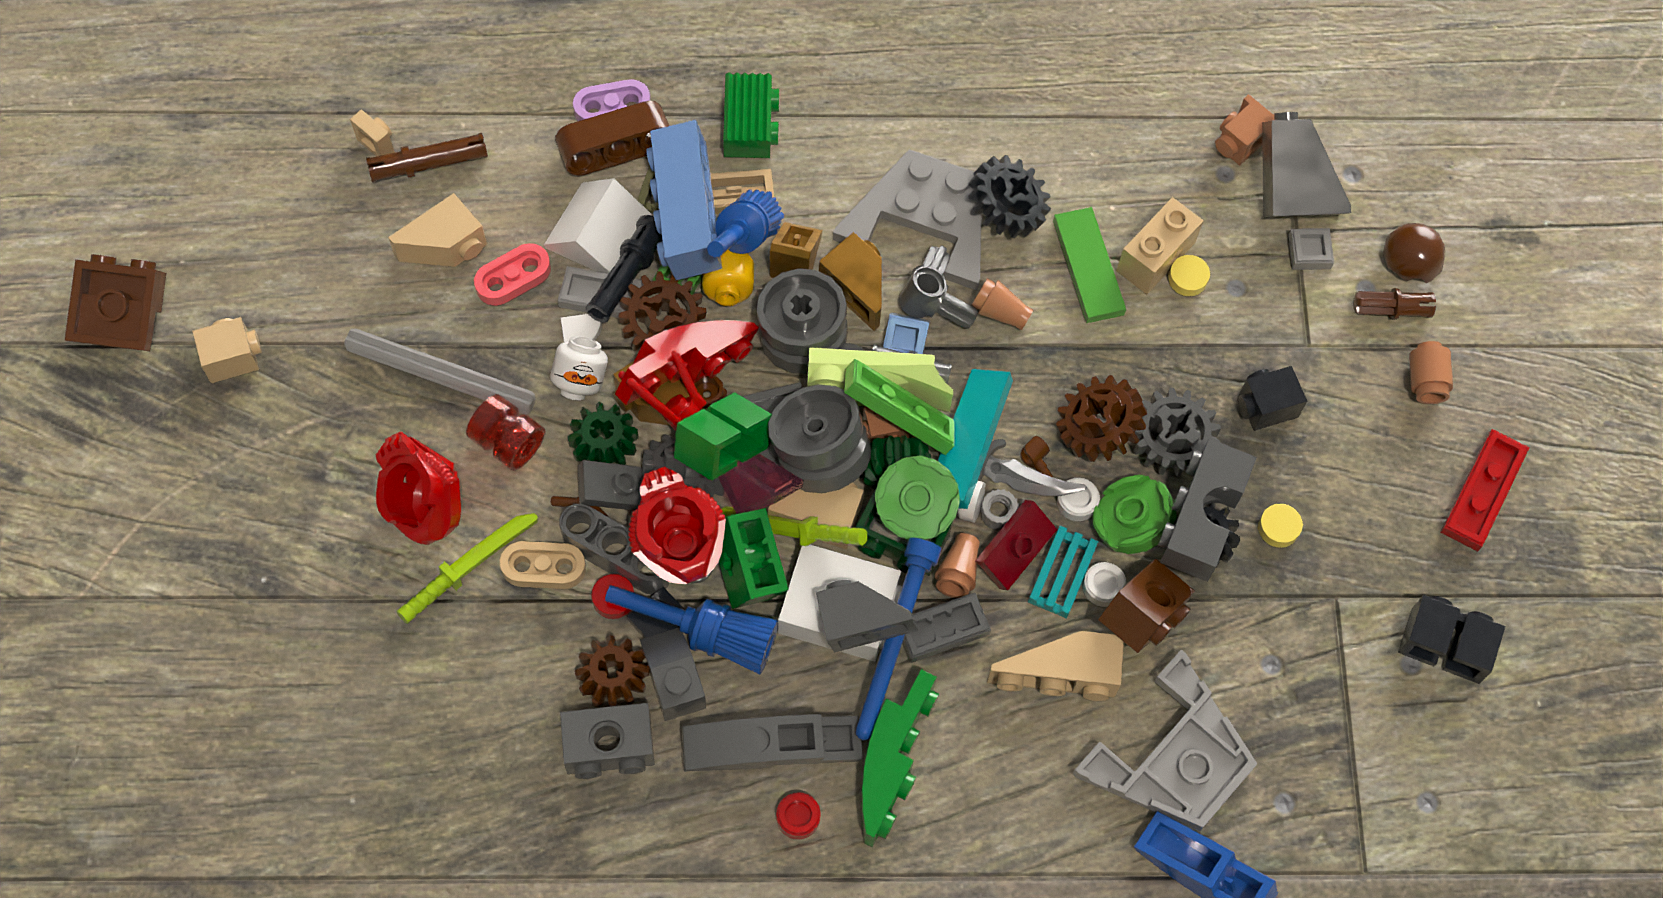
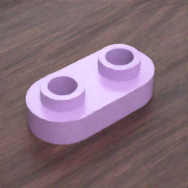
M632 79L585 87L573 99L574 114L577 121L627 107L626 104L629 102L640 103L650 101V92L645 84ZM590 109H598V110H599L598 112H595V113H589V112H588Z

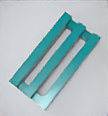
M1059 526L1028 603L1067 619L1099 541L1092 538L1088 541L1082 538V534L1077 532L1071 534L1066 532L1067 528ZM1062 542L1070 544L1048 599L1040 597ZM1077 549H1082L1085 551V554L1064 605L1061 606L1055 603Z

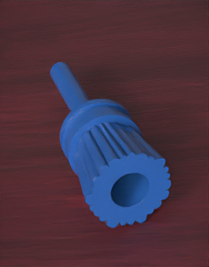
M747 190L735 202L721 211L716 221L717 237L707 246L710 256L714 258L720 257L727 250L738 254L749 253L758 248L766 238L777 234V229L780 228V220L784 218V213L780 212L782 208L778 206L779 202L776 201V197H772V192L764 193V191L760 192L759 190H754L753 192L752 190Z
M610 585L605 597L606 602L680 626V632L688 634L691 650L706 652L711 657L718 654L759 675L766 666L778 630L777 620L731 611V606L716 604L711 599L705 600L697 609L688 606L686 610L612 585Z

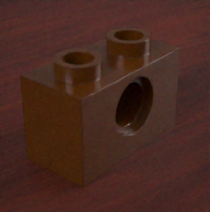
M1155 559L1116 594L1098 620L1134 651L1139 653L1150 642L1157 646L1172 628L1175 629L1184 620L1191 610L1185 604L1194 594L1195 590L1164 564H1161L1158 559Z

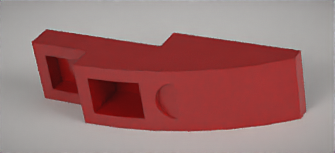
M714 320L691 323L660 332L644 341L633 364L626 370L615 395L625 405L640 398L627 385V380L630 378L637 381L652 395L665 382L670 381L674 383L678 381L681 377L671 356L673 350L679 352L693 383L706 376L713 378L724 369L726 364L733 360L738 363L753 349L751 341L759 327L754 322Z

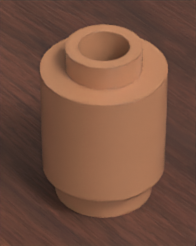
M1422 342L1409 353L1411 390L1416 394V400L1420 403L1438 404L1445 402L1450 398L1449 392L1453 389L1451 351L1449 348L1442 346L1440 342Z

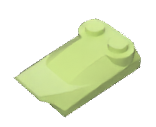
M809 348L807 387L820 384L837 386L844 390L846 368L856 359L932 407L950 412L953 389L939 375L934 365L935 355ZM856 401L858 406H865L860 402Z

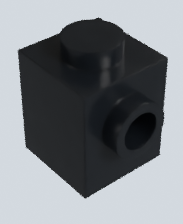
M1292 366L1272 372L1269 369H1262L1252 373L1247 377L1237 399L1239 411L1244 419H1249L1253 431L1299 418L1308 402Z

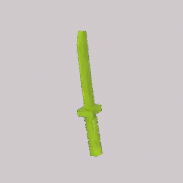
M729 506L721 508L723 510L722 514L725 517L749 512ZM768 515L773 534L800 538L801 546H809L817 540L832 541L834 543L842 542L843 544L863 546L867 541V531L863 528L829 526L827 524L818 525V517L810 516L801 521Z
M534 513L516 516L471 548L450 566L444 561L439 566L440 574L435 580H432L426 588H423L407 604L396 611L398 616L408 624L418 613L420 614L437 597H440L447 591V588L449 589L452 586L457 591L462 586L461 579L506 544L538 522V516Z

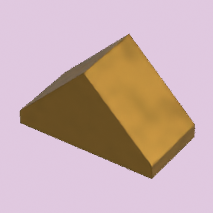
M784 222L771 243L770 277L775 278L783 272L795 269L813 270L823 230Z

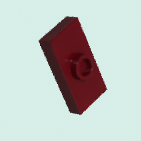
M1025 500L975 561L999 589L1008 591L1058 529L1034 501Z

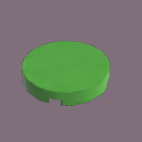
M913 456L903 458L887 468L878 481L875 501L877 513L885 527L898 537L926 540L946 531L957 515L960 496L958 484L948 468L935 459Z
M1134 475L1123 477L1109 485L1102 493L1104 497L1100 500L1098 507L1097 505L1095 506L1093 512V525L1103 543L1115 552L1126 554L1146 552L1158 545L1166 523H1175L1177 514L1175 510H1172L1174 499L1165 484L1160 481L1151 480L1149 476Z

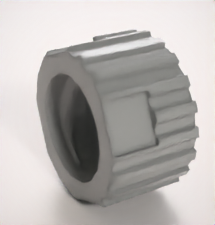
M1005 489L992 490L990 493H987L980 509L984 524L994 530L1002 529L1019 507L1017 498L1009 491H1005ZM996 502L1003 503L1008 508V513L1002 517L994 516L990 511L991 505Z

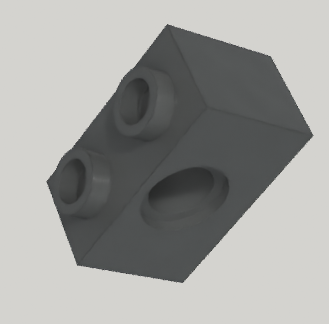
M648 703L560 712L563 759L568 775L575 774V777L578 779H591L601 776V771L619 769L621 774H636L645 771V766L655 765ZM606 735L616 736L620 740L618 746L611 751H602L596 747L598 741Z

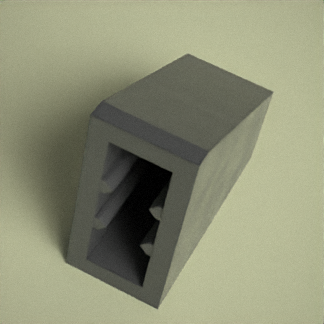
M1298 112L1274 113V120L1262 122L1263 217L1351 213V204L1312 120L1298 119Z

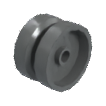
M795 269L779 274L766 284L758 298L757 319L764 354L775 366L790 373L808 374L809 348L843 349L846 344L848 334L846 319L847 303L842 289L831 277L817 270Z
M820 384L801 388L786 396L773 410L768 422L769 437L776 453L779 455V462L784 474L795 487L812 493L832 492L853 483L867 469L871 458L870 439L863 425L862 416L856 401L845 394L843 389L837 386Z

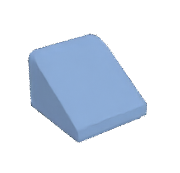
M890 313L883 347L903 353H909V350L917 352V354H923L930 321Z

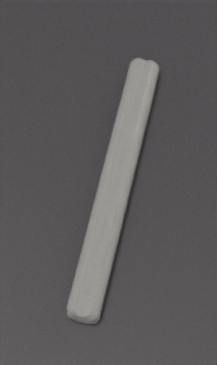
M351 329L345 338L344 345L349 352L521 414H530L535 404L536 398L532 391L359 329Z

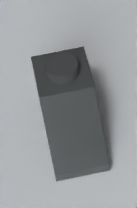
M838 580L828 584L826 590L816 592L826 640L834 653L918 631L917 623L910 610L859 581Z
M680 627L640 639L664 721L706 709L704 690L692 653L684 634L680 632Z

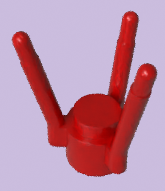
M673 350L671 352L672 359L689 397L685 398L682 394H678L664 405L634 379H628L627 385L659 412L676 431L678 422L699 412L707 402L698 393L679 352ZM620 371V372L618 373V377H619L621 380H622V378H623L625 372H624V371Z

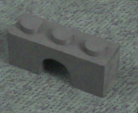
M1208 439L1203 452L1194 450L1186 470V474L1193 476L1188 488L1180 487L1172 506V510L1179 512L1175 524L1166 523L1158 546L1165 548L1160 561L1161 564L1204 581H1209L1218 564L1230 530L1211 522L1207 518L1203 506L1209 503H1220L1235 509L1245 491L1257 457Z

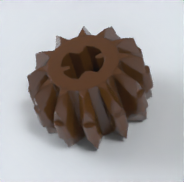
M610 634L607 638L608 646L604 647L597 640H593L591 648L594 654L581 652L579 661L583 666L575 670L576 679L583 681L579 687L582 696L593 694L592 704L596 707H599L605 699H608L609 707L618 706L617 699L623 698L626 704L632 705L634 698L631 691L644 693L646 690V685L641 680L650 674L649 666L641 664L645 659V653L642 649L632 651V640L628 638L620 646H617L615 636ZM617 667L616 678H607L608 668Z

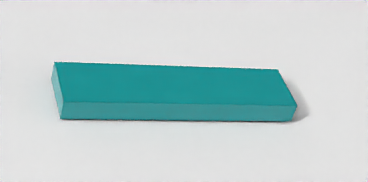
M972 369L953 419L954 447L946 455L941 453L938 462L950 470L958 484L960 496L958 509H968L1013 382L1010 372Z

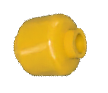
M727 250L721 255L722 269L703 274L702 289L705 295L714 302L723 306H733L745 301L753 293L754 261L748 253L738 254Z

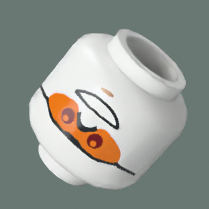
M579 336L571 337L568 342L558 345L550 379L556 387L561 389L562 396L572 400H583L585 395H593L601 390L608 357L601 350V345L597 341Z

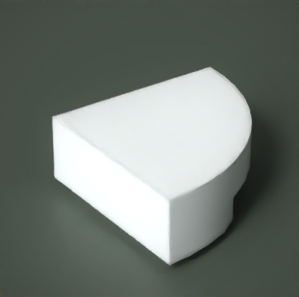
M588 314L561 318L564 342H568L571 337L575 336L596 340L597 336L601 333L602 322L596 321Z

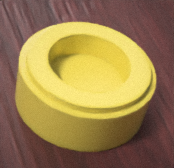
M1181 256L1171 266L1168 275L1169 284L1180 295H1198L1207 286L1210 278V269L1207 263L1197 256Z
M1274 504L1268 507L1258 523V530L1262 539L1269 545L1279 548L1293 544L1303 527L1300 514L1293 507L1286 504Z

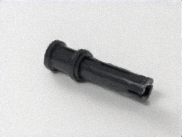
M640 216L636 222V231L630 239L624 240L620 246L619 260L611 269L595 296L587 304L586 310H588V315L596 321L608 322L621 297H624L628 291V286L633 283L641 270L650 267L653 263V254L657 249V243L663 242L662 234L658 233L653 216Z

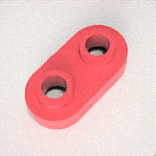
M523 244L482 266L474 278L478 297L488 305H502L543 283L551 271L548 253L537 244ZM534 265L537 267L533 272L525 271L527 266ZM495 284L503 286L498 291L490 290L491 286Z

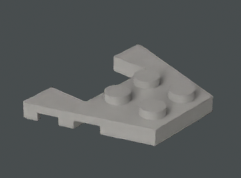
M909 149L835 227L833 240L841 243L854 232L863 241H871L879 219L888 220L956 244L944 272L945 280L977 290L980 282L981 214H975L973 211L978 206V202L968 198V195L974 190L968 186L969 181L974 177V171Z
M1180 650L1154 682L1188 710L1183 718L1136 771L1131 769L1105 745L1099 742L1076 767L1073 775L1082 781L1154 812L1158 811L1179 823L1201 831L1254 769L1257 762L1228 717H1224L1211 698L1212 693L1204 680L1200 681L1191 667V660L1187 654Z

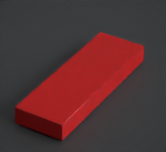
M1491 429L1440 533L1478 552L1483 547L1530 447Z

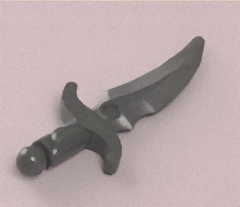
M997 439L991 442L978 481H981L985 475L991 478L994 483H1006L1014 490L1042 496H1064L1085 491L1087 488L1085 484L1072 483L1042 474L1026 467L1015 459L1001 460L993 457L994 452L1006 446L1004 439Z

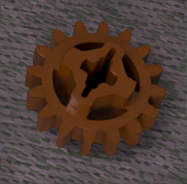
M657 271L656 281L651 282L646 275L641 276L640 288L633 284L628 286V294L631 298L621 297L620 307L625 311L619 313L618 320L620 324L626 325L622 329L623 338L626 339L634 336L632 342V349L634 351L640 349L646 339L660 332L682 325L701 322L699 320L706 318V308L697 307L702 303L703 296L701 293L690 294L693 285L690 280L681 286L673 275L670 281L664 280L662 271ZM660 293V294H657V295H655V296H653V297H651V298L648 297V296H650V295H652V294ZM677 297L686 305L689 314H687L686 309L680 308L676 301ZM661 311H666L669 314L665 316L663 321L656 319V316H659ZM636 318H638V322L645 323L649 331L648 334L639 327Z
M1109 375L1105 383H1100L1098 378L1094 376L1091 380V386L1087 388L1082 383H1078L1077 389L1079 393L1076 396L1067 393L1064 397L1069 405L1058 407L1057 411L1062 418L1056 422V426L1062 434L1060 437L1067 448H1071L1078 458L1085 453L1090 462H1095L1098 454H1103L1105 459L1110 461L1112 451L1118 450L1123 455L1126 454L1125 444L1128 441L1135 444L1139 442L1135 431L1146 429V424L1142 417L1147 415V410L1142 403L1143 400L1136 388L1132 389L1125 379L1117 384L1113 375ZM1098 414H1100L1103 417V419H1106L1105 423H1103L1102 420L1097 417Z

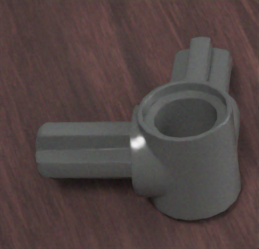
M942 245L939 248L932 246L929 248L922 265L913 269L907 284L899 294L900 307L909 316L915 318L933 317L935 313H938L964 328H970L978 312L976 308L946 293L949 286L946 284L943 274L951 256L946 252V247Z

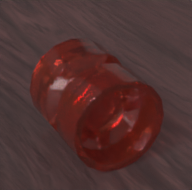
M500 394L490 396L477 408L466 429V435L470 440L484 450L489 451L493 449V457L512 471H516L528 463L540 448L546 433L545 428L526 414L519 415L518 407Z

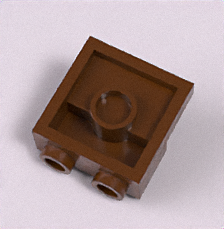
M91 254L90 261L75 259L65 341L150 352L155 313H161L166 273L155 270V262L131 259L130 266L116 265L117 258Z

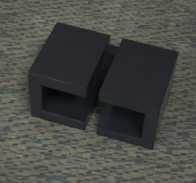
M1423 595L1411 609L1398 653L1433 667L1437 664L1439 655L1444 657L1447 654L1442 670L1480 684L1493 670L1506 626L1494 622L1491 616L1482 612L1460 613V608L1454 607L1452 602L1443 597Z

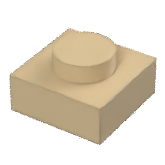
M362 109L350 119L356 139L375 156L394 153L390 139L392 132L383 120L378 117L372 119Z

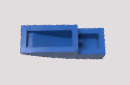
M1158 811L1134 846L1138 853L1201 898H1276L1278 895L1275 880L1236 860L1233 851Z

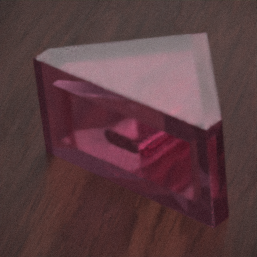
M757 454L743 463L738 460L736 467L718 477L736 514L773 505L801 489L804 482L801 478L761 454Z

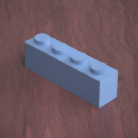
M692 120L650 131L652 147L647 148V158L651 170L655 171V178L650 179V187L655 202L659 204V210L654 211L653 214L659 234H662L663 242L657 243L658 255L662 266H669L675 280L722 269L721 256L714 258L707 251L708 244L717 237L716 214L707 145L697 121Z

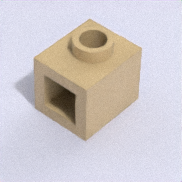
M241 317L236 319H220L211 326L192 331L201 367L211 383L259 370L256 354L262 353L257 333L255 329L248 331Z

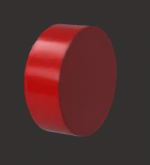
M618 574L603 576L595 583L592 589V601L594 608L601 616L608 619H619L627 615L631 610L606 602L607 591L610 585L633 593L634 589L627 578Z
M797 792L787 795L781 800L777 808L776 820L779 829L784 835L792 839H805L811 836L817 830L820 823V807L816 800L808 794Z

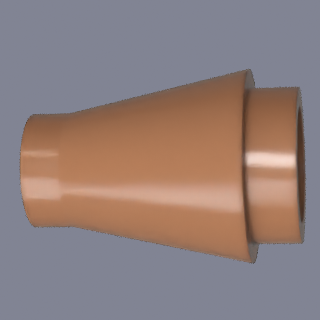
M988 278L971 306L979 310V315L1015 326L1020 330L1023 329L1033 312V309L1026 306L999 280L995 283Z
M967 533L958 534L954 544L935 573L936 587L944 595L952 598H961L968 595L969 591L975 588L977 562L975 560L977 559L980 541L975 536Z

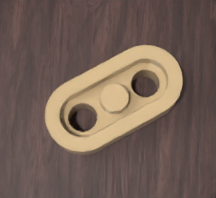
M519 541L507 546L500 557V568L504 578L510 584L518 587L569 589L578 585L586 573V563L582 552L576 546L566 543ZM521 562L530 564L529 569L525 572H518L515 568ZM563 564H569L573 567L567 574H561L557 571Z

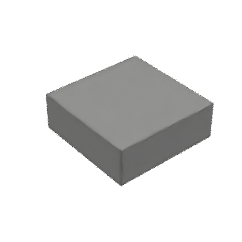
M1330 228L1290 230L1288 240L1292 270L1332 268L1334 257Z

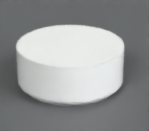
M1069 479L1068 482L1085 484L1087 488L1085 491L1057 496V507L1060 513L1067 519L1085 521L1093 516L1095 506L1097 505L1098 507L1099 491L1087 479Z
M977 481L968 509H958L960 519L973 523L976 522L985 494V482Z
M1097 563L1089 568L1084 577L1083 592L1091 603L1101 607H1108L1116 594L1126 585V577L1122 570L1112 563Z

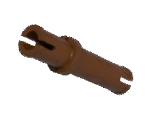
M478 133L473 136L413 149L403 146L400 147L401 151L371 158L366 157L373 183L378 180L407 174L408 178L415 177V172L483 157L488 158L483 134Z

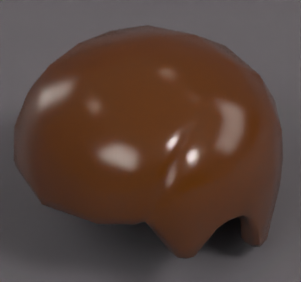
M1407 223L1398 227L1387 236L1383 249V258L1387 267L1392 272H1395L1403 281L1422 279L1425 283H1428L1442 272L1446 250L1436 230L1421 223Z

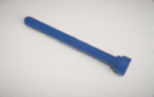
M909 538L904 556L907 557L906 565L909 568L897 604L910 610L911 613L913 612L925 572L929 573L931 567L937 565L942 550L940 546L919 538ZM905 635L885 639L856 727V736L861 740L871 738Z

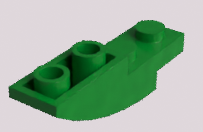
M922 669L902 706L886 698L869 741L862 778L861 824L864 844L873 847L878 836L883 839L887 838L897 815L891 813V810L898 797L904 801L906 800L917 778L910 774L914 760L901 754V752L910 754L920 734V731L914 728L920 715L923 714L929 717L939 697V693L933 691L937 676Z

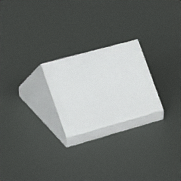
M614 178L583 182L544 246L546 249L594 271L609 274L619 260L621 244L624 240L632 237L637 229L636 222L640 216L651 215V213Z

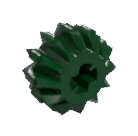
M599 401L596 404L595 412L592 413L589 409L583 407L580 411L582 420L572 419L570 427L574 433L569 434L568 444L569 447L575 448L573 456L577 462L587 460L603 463L615 462L616 464L626 465L624 455L635 456L637 450L633 442L639 438L638 429L632 427L633 417L630 413L620 415V406L616 403L606 411L604 410L603 403Z
M889 435L888 438L874 439L873 442H870V461L867 469L862 473L864 483L872 486V489L875 490L880 477L895 462L913 456L931 458L929 446L916 437L907 438L906 435L900 437Z

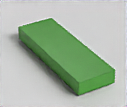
M1089 207L1055 214L1053 223L1086 324L1124 316L1126 306L1093 208Z
M854 359L847 366L845 394L944 455L954 447V420L859 360Z

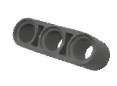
M573 504L562 512L559 518V526L563 541L566 544L576 546L582 552L585 560L610 574H618L627 578L635 589L648 595H653L663 586L665 588L669 586L670 582L657 575L646 576L640 572L646 565L631 552L632 547L629 546L628 532L630 531H628V528L584 504ZM578 523H585L590 526L589 530L583 534H573L570 532V529ZM616 543L626 547L618 555H610L605 552L609 545Z

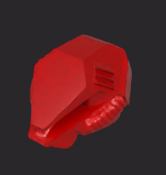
M398 432L386 438L385 443L375 454L378 464L383 469L379 471L376 488V505L379 513L388 523L394 524L406 537L416 543L430 545L445 538L459 526L461 517L460 482L454 463L413 437H408L403 432Z
M667 467L644 474L640 486L641 502L638 509L632 512L631 521L629 522L630 527H628V531H630L628 532V541L630 542L629 546L632 547L631 552L658 577L668 582L689 584L705 578L716 567L721 557L726 523L725 515L722 514L723 510L720 509V505H717V501L712 496L710 497L709 493H706L705 490L699 487L693 488L692 486L685 485L682 476Z

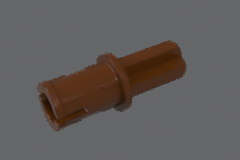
M1393 288L1390 292L1358 291L1354 296L1353 307L1358 315L1389 316L1392 320H1397L1399 316L1432 318L1435 314L1436 306H1420L1419 304L1436 302V297L1433 292H1401L1398 288Z

